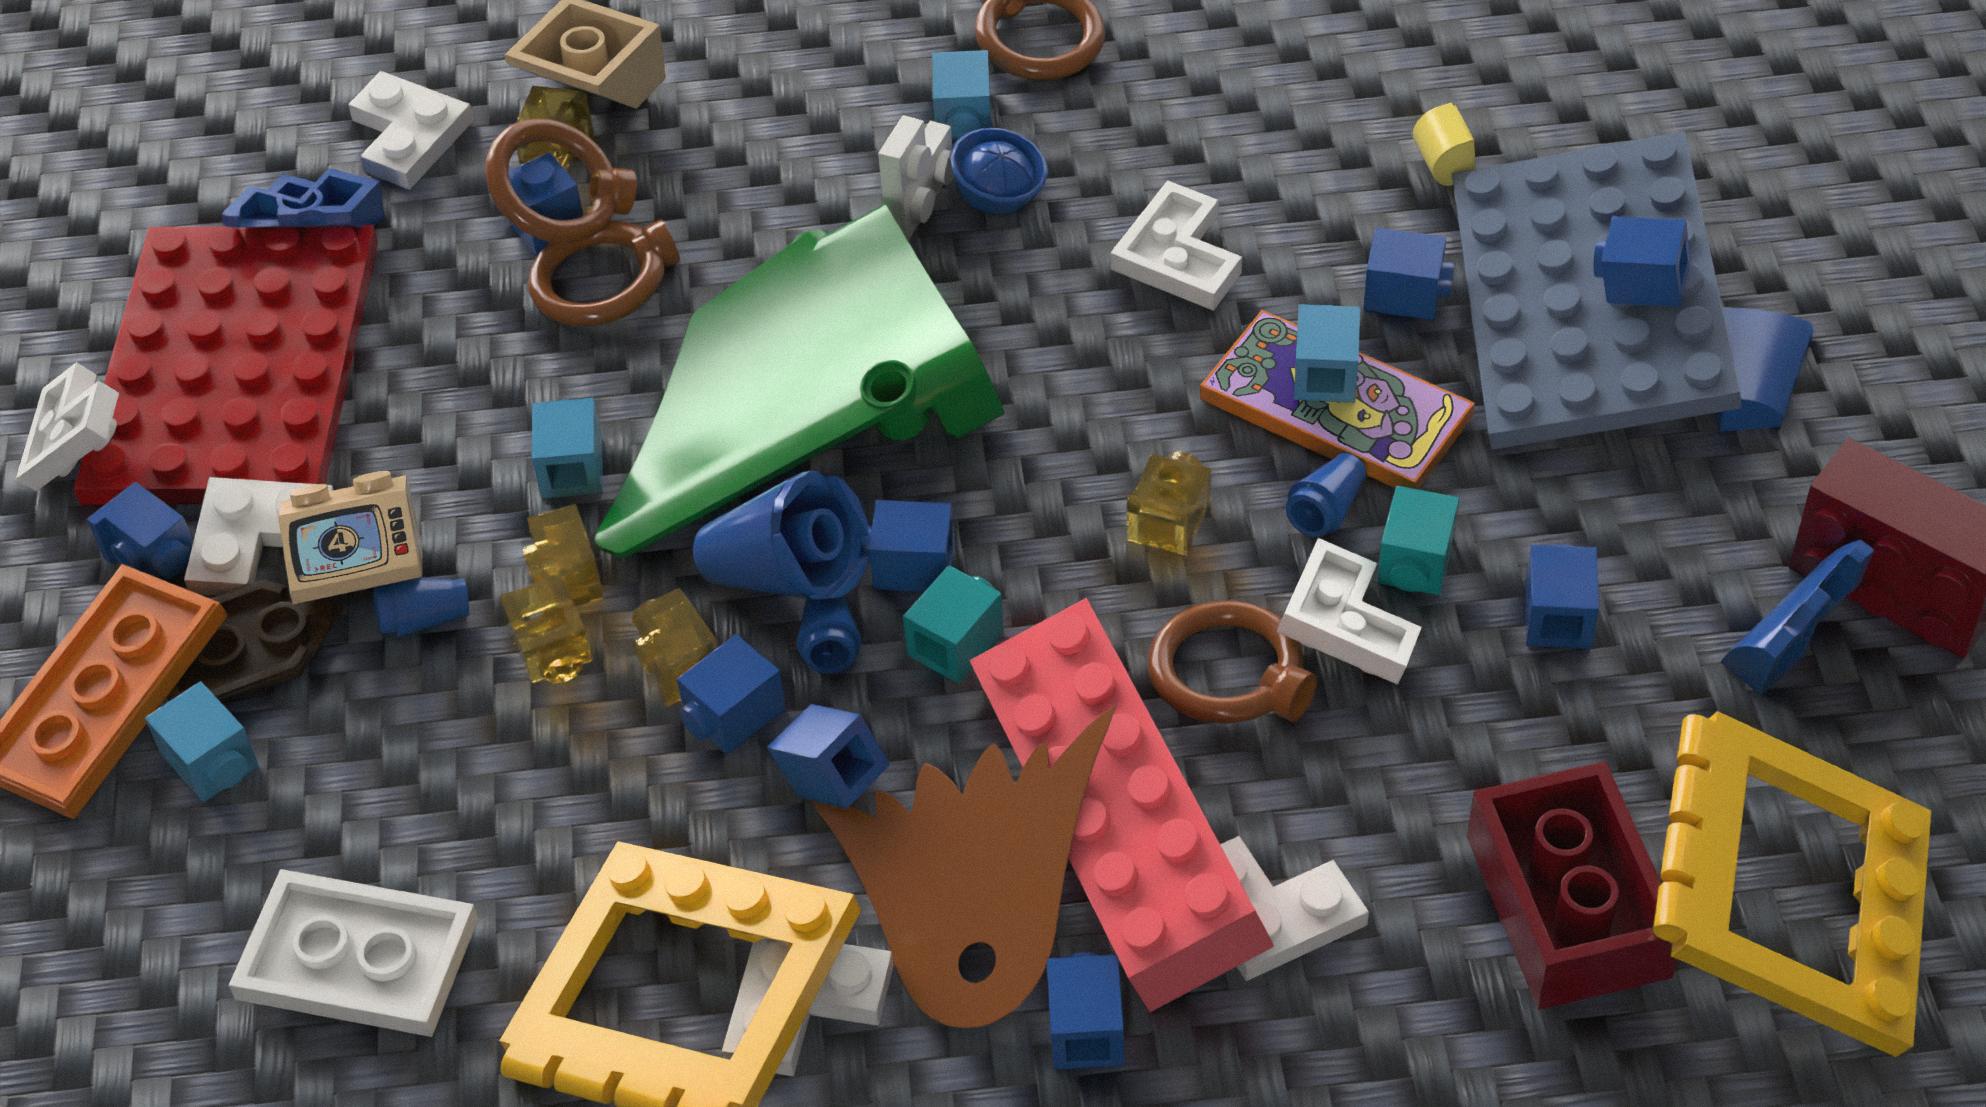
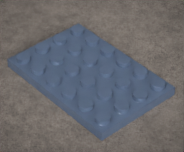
M1685 131L1452 174L1488 434L1492 450L1742 408L1738 379ZM1612 216L1686 220L1691 263L1681 307L1607 303L1603 278H1596L1594 276L1593 260L1597 241H1606Z

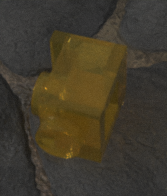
M532 85L517 122L539 118L560 121L577 128L592 139L594 130L586 91ZM531 142L517 149L520 165L550 152L566 172L573 155L576 156L566 148L550 142Z
M1174 451L1168 457L1151 453L1135 491H1130L1127 498V540L1187 556L1211 501V468L1204 467L1197 457L1188 452ZM1151 515L1175 520V524L1150 517Z
M576 504L553 511H545L527 518L533 543L522 546L532 583L535 586L542 615L547 616L604 599L595 557Z
M560 574L499 596L509 635L518 650L532 683L544 678L552 683L566 682L580 672L582 664L593 661L585 627ZM555 606L556 610L527 621L523 619L525 616Z
M678 588L657 599L644 602L634 610L632 616V623L639 633V637L632 640L634 651L644 670L649 675L655 672L660 698L666 707L681 700L677 678L718 648L716 638L682 590Z

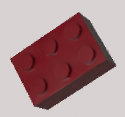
M1848 437L1810 485L1789 568L1807 577L1835 550L1851 542L1862 540L1874 549V552L1860 585L1846 598L1863 606L1870 613L1882 616L1921 636L1928 643L1942 647L1965 659L1986 630V505Z
M1606 761L1473 791L1467 839L1537 1010L1673 978L1677 959L1671 956L1672 943L1657 937L1653 933L1658 890L1662 883Z

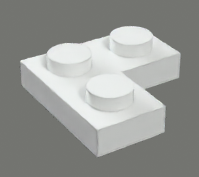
M382 71L348 104L354 122L382 132L360 156L364 172L409 190L474 121L469 103Z
M902 115L880 149L878 157L883 204L887 205L906 239L909 241L920 222L925 223L929 219L934 207L935 197L943 184L949 185L953 180L950 163L952 134L951 126L930 121L925 128L923 120Z
M1167 180L1111 251L1110 269L1214 311L1241 275L1242 256L1200 240L1218 217V200Z
M77 362L42 389L15 480L38 491L56 476L65 477L69 474L78 460L91 450L100 451L103 449L116 430L117 421L113 419V414L119 392L100 381L95 383L97 374Z
M209 477L184 578L187 590L202 595L219 596L255 583L263 546L283 547L278 518L281 502L291 500L290 492L316 484ZM327 485L329 491H334L332 485Z
M1318 538L1277 632L1299 641L1307 647L1315 648L1354 665L1366 673L1377 675L1398 685L1422 627L1362 601L1376 568V562Z
M1240 836L1220 844L1274 945L1271 949L1237 966L1246 981L1367 926L1369 911L1334 860L1273 887Z
M763 938L757 943L753 942L722 1048L724 1059L730 1060L790 950L787 943ZM843 944L775 1074L794 1076L810 1015L879 1026L894 967L892 951Z

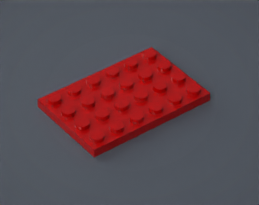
M363 225L362 228H351L349 226H334L331 228L148 227L104 381L105 385L119 392L113 414V419L117 421V426L112 438L100 451L91 450L82 458L74 486V491L80 505H105L135 481L165 504H203L209 477L326 484L378 246L374 225Z

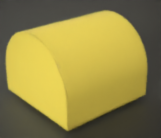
M1451 102L1433 108L1417 121L1413 129V139L1436 182L1444 186L1453 185V173L1476 169L1474 138L1456 105L1453 106Z

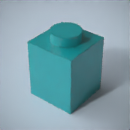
M1396 486L1381 541L1378 584L1394 586L1409 592L1420 591L1441 595L1455 538L1459 497Z
M948 565L903 615L907 656L960 684L973 669L969 660L988 651L1004 633L1002 593L997 591L985 579L978 576L970 577Z

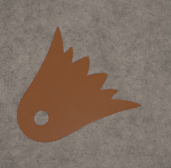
M1115 706L1110 707L1088 725L1062 753L1052 768H1049L1047 743H1041L1028 758L1017 782L1013 781L1005 757L996 744H991L977 761L962 794L955 783L941 770L928 763L923 764L917 778L913 808L910 813L900 801L882 790L875 792L876 818L851 805L848 809L811 801L817 812L833 831L852 862L875 909L889 949L892 951L897 972L906 991L916 1006L930 1018L946 1026L965 1029L988 1025L1001 1020L1017 1009L1032 993L1041 979L1047 966V959L1050 958L1057 931L1064 877L1081 803L1096 757L1108 731ZM979 942L986 943L993 948L996 955L994 970L989 977L981 982H968L963 979L959 972L960 957L970 945Z

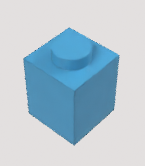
M988 50L932 53L935 122L951 126L952 139H960L966 133L981 128H992Z
M1299 304L1294 400L1355 403L1359 360L1360 307Z
M594 398L532 403V462L541 499L603 493L602 434Z
M201 681L145 717L161 756L203 803L222 790L233 787L246 774L259 766L244 727Z

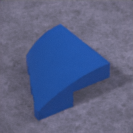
M329 168L316 182L282 174L268 190L249 186L221 214L223 226L232 228H331L334 226L362 228L363 225L375 226L385 218L379 181Z
M1722 307L1740 389L1742 408L1715 413L1719 431L1781 427L1788 408L1792 390L1795 389L1800 375L1805 353L1812 341L1814 333L1812 323L1798 317L1773 311Z
M1858 540L1844 545L1828 555L1725 655L1720 663L1762 695L1803 659L1818 621L1860 585L1874 549L1862 540Z

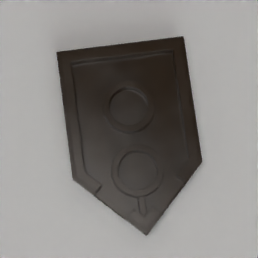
M264 579L211 598L222 605L228 616L168 694V702L200 681L224 705L301 676L344 609L343 603L325 597L293 604L290 592H288L285 585Z

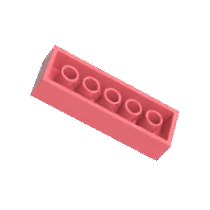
M1087 598L969 660L1022 767H1024L1034 750L1041 743L1045 742L1048 747L1049 768H1052L1062 753L1088 725L1110 707L1115 706L1108 731L1096 757L1081 803L1068 859L1128 979L1149 1012L1160 1008L1274 947L1253 904Z

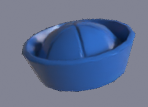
M981 128L968 132L954 143L950 154V163L957 192L972 207L990 214H1010L1021 210L1044 187L1048 176L1046 158L1038 147L1021 134L1002 128Z

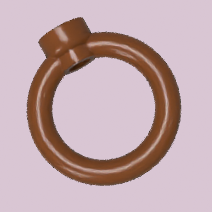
M979 0L983 4L975 20V36L981 50H988V59L998 68L1012 75L1032 80L1064 78L1081 71L1091 64L1102 49L1105 40V26L1099 10L1090 0ZM1027 3H1047L1064 8L1075 15L1083 27V38L1076 48L1066 54L1050 58L1030 57L1019 54L1003 44L996 31L997 22L1001 16L1007 19L1017 16Z
M539 118L527 119L512 124L495 138L486 157V182L491 197L499 210L520 230L544 241L564 244L586 240L600 232L609 223L614 213L627 215L635 201L637 188L635 172L631 169L612 167L605 153L589 136L577 128L560 121ZM531 142H550L571 151L585 164L591 173L588 187V198L592 204L591 208L583 216L571 220H555L533 211L518 197L510 181L509 162L514 152L519 147Z
M662 219L644 228L627 222L610 220L600 232L586 240L564 244L549 242L539 252L530 268L528 290L538 310L556 322L578 327L603 325L622 319L643 306L659 287L664 275V269L680 262V256L674 240ZM598 244H620L633 249L641 270L634 282L619 294L602 301L575 303L566 301L554 293L551 281L556 268L575 252Z
M1212 601L1190 607L1178 613L1157 632L1150 645L1147 658L1148 674L1160 698L1183 715L1209 723L1229 724L1245 722L1259 718L1271 711L1284 719L1296 722L1305 714L1314 698L1317 677L1315 674L1303 669L1304 654L1301 643L1277 632L1282 618L1266 608L1242 601ZM1234 626L1252 630L1265 637L1277 652L1278 664L1274 663L1267 668L1257 690L1234 697H1214L1198 693L1181 682L1174 671L1173 658L1181 643L1199 631L1213 627Z

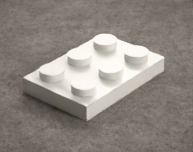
M280 869L232 976L229 987L235 1000L432 1037L477 924L478 916L474 904Z

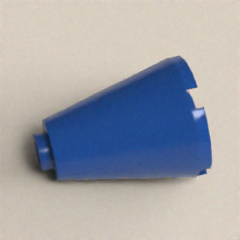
M807 471L796 474L701 527L696 534L693 544L695 565L701 576L714 585L813 600L840 598L857 586L866 570L868 556L860 557V537L868 536L869 531L868 521L859 498L845 480L836 475L827 477L820 474V471Z

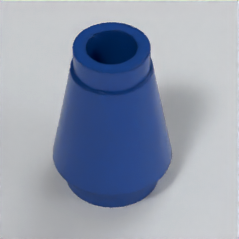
M1341 453L1294 484L1289 490L1286 503V515L1294 528L1310 537H1321L1337 531L1341 527L1362 483L1366 479L1367 472L1364 464L1352 454Z
M419 577L373 587L375 615L379 634L395 633L398 639L456 620L459 617L469 616V599L465 579L452 580L448 578Z
M845 595L829 600L806 598L797 638V651L812 670L819 673L833 674L847 669L854 662L861 648V637Z

